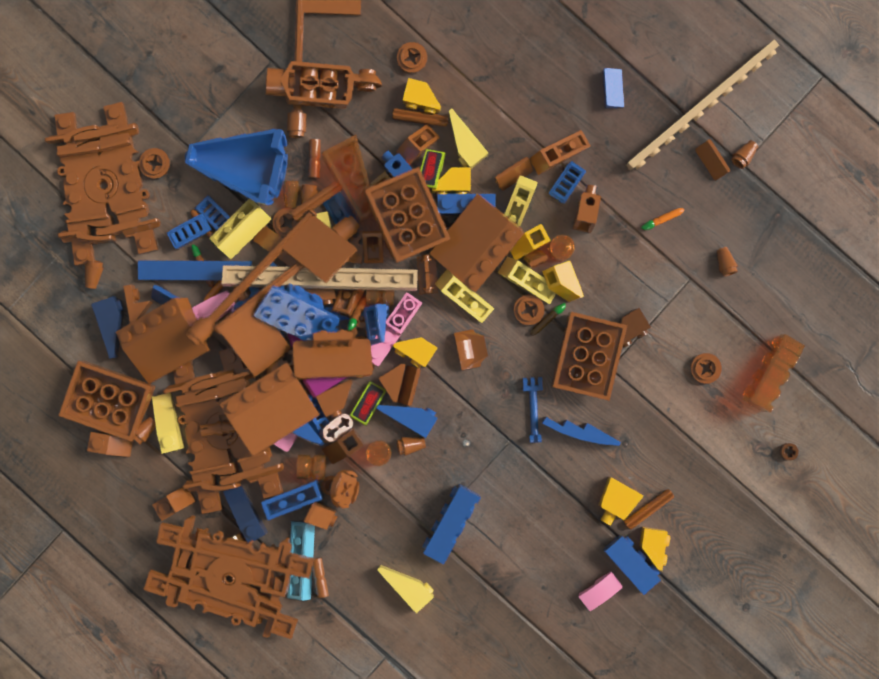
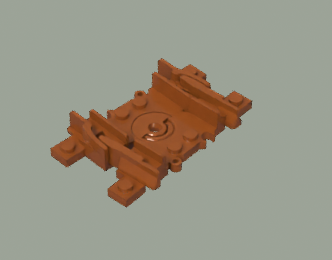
M123 102L103 106L108 125L100 127L91 125L77 129L74 112L56 114L57 135L45 138V142L48 144L66 143V145L57 146L56 155L60 157L61 162L65 165V167H59L57 172L60 176L65 177L63 182L66 200L63 205H70L72 210L70 213L64 214L68 217V220H65L68 230L58 233V237L64 243L72 242L75 266L85 265L87 260L94 262L93 244L116 241V235L122 233L126 238L135 237L138 254L140 255L158 250L154 228L160 227V220L158 218L142 222L140 218L147 217L150 213L148 204L143 201V199H149L150 193L145 189L141 190L143 183L139 170L140 161L134 162L132 160V156L139 152L134 149L131 136L138 135L139 128L136 123L128 124ZM102 182L107 183V187L105 189H102L100 187ZM108 203L111 211L117 215L120 224L114 225L113 216L109 215L107 211ZM90 226L105 227L96 228L97 236H92Z
M233 348L219 351L224 367L223 371L195 378L193 363L190 361L173 371L175 385H170L163 390L164 394L181 390L182 393H185V395L176 396L177 404L175 405L180 407L181 411L185 413V415H181L178 418V422L182 425L187 424L185 433L188 450L186 453H193L195 460L188 463L193 468V471L189 472V474H192V480L186 481L183 489L187 488L189 492L197 491L202 514L222 510L219 491L240 487V481L247 479L250 483L259 481L264 499L284 493L277 473L284 469L283 463L268 468L264 467V463L270 462V457H272L270 447L253 457L242 439L239 438L237 432L227 433L224 436H201L200 430L202 429H200V425L217 423V421H229L220 404L250 386L249 379L255 378L248 368H244V363ZM229 449H231L234 458H238L237 462L240 463L243 472L239 473L237 462L231 461ZM234 473V475L220 476L221 485H217L215 474L226 475Z
M193 515L184 521L183 527L163 522L160 524L157 543L176 547L172 568L169 575L150 570L144 590L164 597L167 595L166 604L171 607H177L179 602L190 605L192 610H194L196 604H201L204 607L203 613L211 612L226 618L233 616L231 619L233 625H239L243 620L245 624L255 627L257 624L262 623L263 618L268 621L263 637L268 638L273 633L292 639L298 619L280 613L282 605L279 598L280 596H286L290 586L291 575L309 579L314 558L291 553L292 544L289 543L290 538L281 541L279 547H276V544L266 547L262 543L260 549H255L252 546L253 540L249 542L231 538L222 540L224 534L221 531L215 532L212 537L208 533V528L205 530L197 528L195 536L192 532L196 516ZM275 571L284 573L282 576L276 575L275 577ZM226 576H231L233 580L231 582L227 581ZM248 584L260 586V593L258 594L257 588H254ZM264 592H265V593H269V594H272V596L270 597V596H268V595H266V594H263V593H264Z

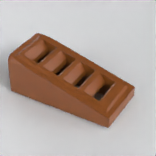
M537 249L525 255L523 260L527 267L533 269L545 263L548 257L540 249Z

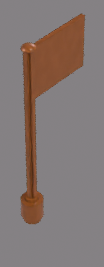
M296 0L295 61L302 62L304 13L361 16V0ZM293 105L291 112L287 113V132L291 138H304V133H306L307 114L303 113L301 105Z
M309 209L308 213L208 317H200L188 329L186 336L196 346L200 343L203 344L215 331L213 327L215 322L283 251L326 284L357 251V248L318 219L314 210Z
M349 216L348 218H343L331 229L347 241L357 233V229L360 226L352 216ZM298 261L219 324L214 325L215 332L224 336L254 377L291 349L278 329L256 318L254 312L259 306V302L263 300L272 286L280 287L304 268Z

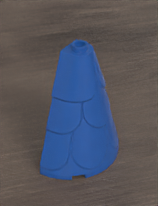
M271 129L251 134L245 133L224 139L221 137L189 144V148L185 153V163L211 180L219 181L233 191L243 194L258 204L271 205L274 203L272 199L278 198L285 180L288 154H285L284 147L287 146V140L283 130Z

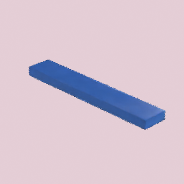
M138 260V280H222L223 265L252 266V261Z

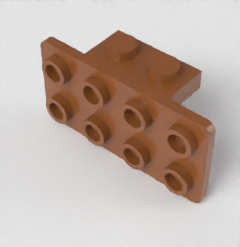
M339 330L337 332L318 331L313 333L312 341H295L293 343L294 376L297 379L371 376L373 373L371 342L369 339H353V332Z

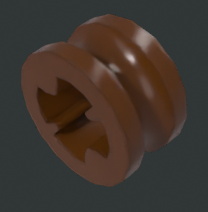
M785 443L780 447L779 454L785 460H794L797 458L799 450L795 444ZM788 446L793 450V454H790V457L784 452L785 449H788Z

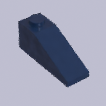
M113 296L91 304L110 359L118 358L120 341L116 332L122 329L124 316L122 301Z
M242 484L240 487L227 489L223 492L247 542L255 541L268 533Z

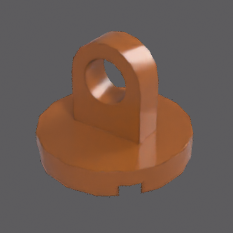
M341 470L336 476H328L323 480L322 491L331 496V500L336 507L348 508L350 503L353 504L359 493V482L356 479L358 476L354 471Z

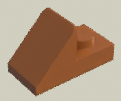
M134 285L124 286L129 320L132 323L144 316L153 302L138 303V300H140L138 288H135Z
M181 487L152 505L161 521L196 502V500L187 488L183 489Z

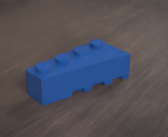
M459 484L458 488L453 487L449 495L452 498L450 503L444 504L440 512L443 516L440 521H435L431 529L433 531L431 538L427 537L422 545V548H424L423 554L443 565L452 551L457 537L462 533L466 520L472 515L475 503L478 504L481 498L478 493Z

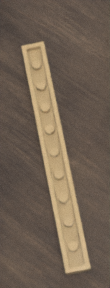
M775 40L768 44L626 164L628 169L631 171L634 168L637 170L646 163L644 159L649 155L651 158L661 151L659 147L663 143L667 146L675 139L673 135L676 132L682 133L689 127L688 122L692 119L698 120L704 114L702 111L707 106L711 109L719 102L717 98L720 95L725 97L733 90L732 85L736 82L738 84L742 83L747 78L746 74L750 70L755 72L761 67L762 64L760 62L764 58L769 60L777 53L775 49L779 44Z
M223 265L222 286L237 287L256 266ZM268 266L249 287H266L290 267ZM304 267L281 286L286 288L290 283L302 288L417 291V270L340 268L325 284Z

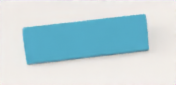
M291 521V553L313 558L314 525L306 522ZM312 569L309 579L291 575L287 598L302 601L311 599Z

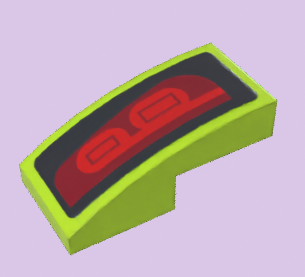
M426 149L420 170L428 188L437 189L445 152Z
M370 381L350 417L366 426L385 395L386 390Z

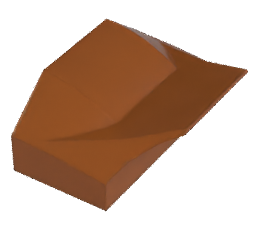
M473 329L454 333L461 370L480 367L481 362L488 356L484 335L475 333Z

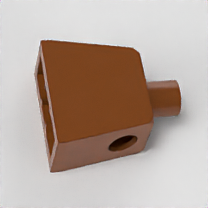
M586 185L585 192L581 193L572 229L591 233L595 227L601 196L596 195L597 186Z

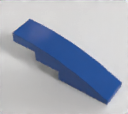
M544 417L542 424L580 440L616 446L621 444L620 441L589 423H585L583 428H580L568 420H565L562 426L547 417Z

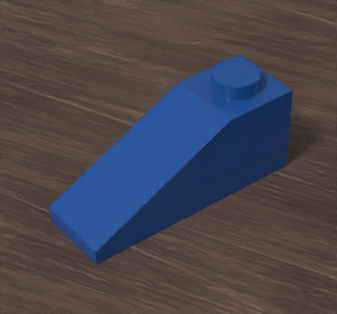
M377 406L378 410L425 438L438 419L435 416L436 412L428 407L424 410L416 407Z

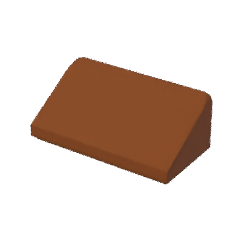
M711 139L695 149L715 181L730 172V168Z
M529 158L521 159L495 177V182L502 191L518 182L520 175L526 177L533 172Z
M340 289L332 311L351 319L364 290Z
M406 367L398 398L399 403L408 406L412 405L421 372L419 368Z

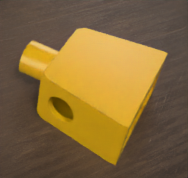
M609 476L599 502V506L606 510L601 521L611 526L616 516L625 520L643 498V495Z

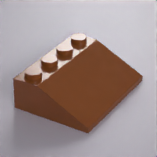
M419 167L368 188L363 192L394 264L450 239Z
M477 193L447 230L450 239L434 246L429 254L476 293L523 236L524 231L518 224Z
M173 298L116 332L122 349L148 384L210 351L206 340L203 344L200 343L196 346L186 336L188 329L197 321L188 298Z
M569 312L551 387L610 401L628 325Z
M84 360L78 361L59 416L132 442L147 411L156 386Z
M285 363L220 404L253 457L319 416L318 411L298 379L295 378L288 363Z

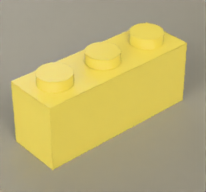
M249 198L209 239L226 256L232 259L266 226L271 218Z

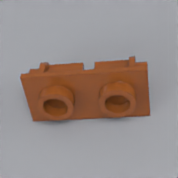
M430 255L416 257L419 295L437 294L438 287L435 284L437 282L436 259Z

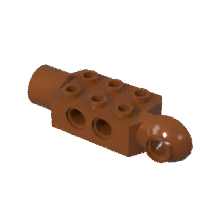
M291 61L287 69L267 68L265 95L283 96L290 105L346 109L352 99L353 87H357L359 91L373 92L383 86L381 80L376 75V71L372 69H360L359 74H355L350 66Z

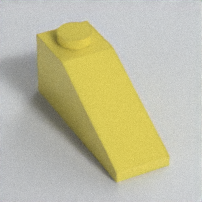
M450 109V122L457 153L460 157L458 161L463 167H471L472 169L488 156V152L455 111Z
M521 175L505 212V215L519 226H521L538 183Z
M507 256L498 271L500 275L548 304H551L556 293L549 290L544 277L516 259Z
M448 270L435 283L445 295L481 323L494 310L489 303L458 280Z
M166 393L152 397L161 452L166 453L185 448L172 394Z
M383 565L378 567L377 570L416 613L434 598L432 594L434 590L427 582L423 584L421 580Z

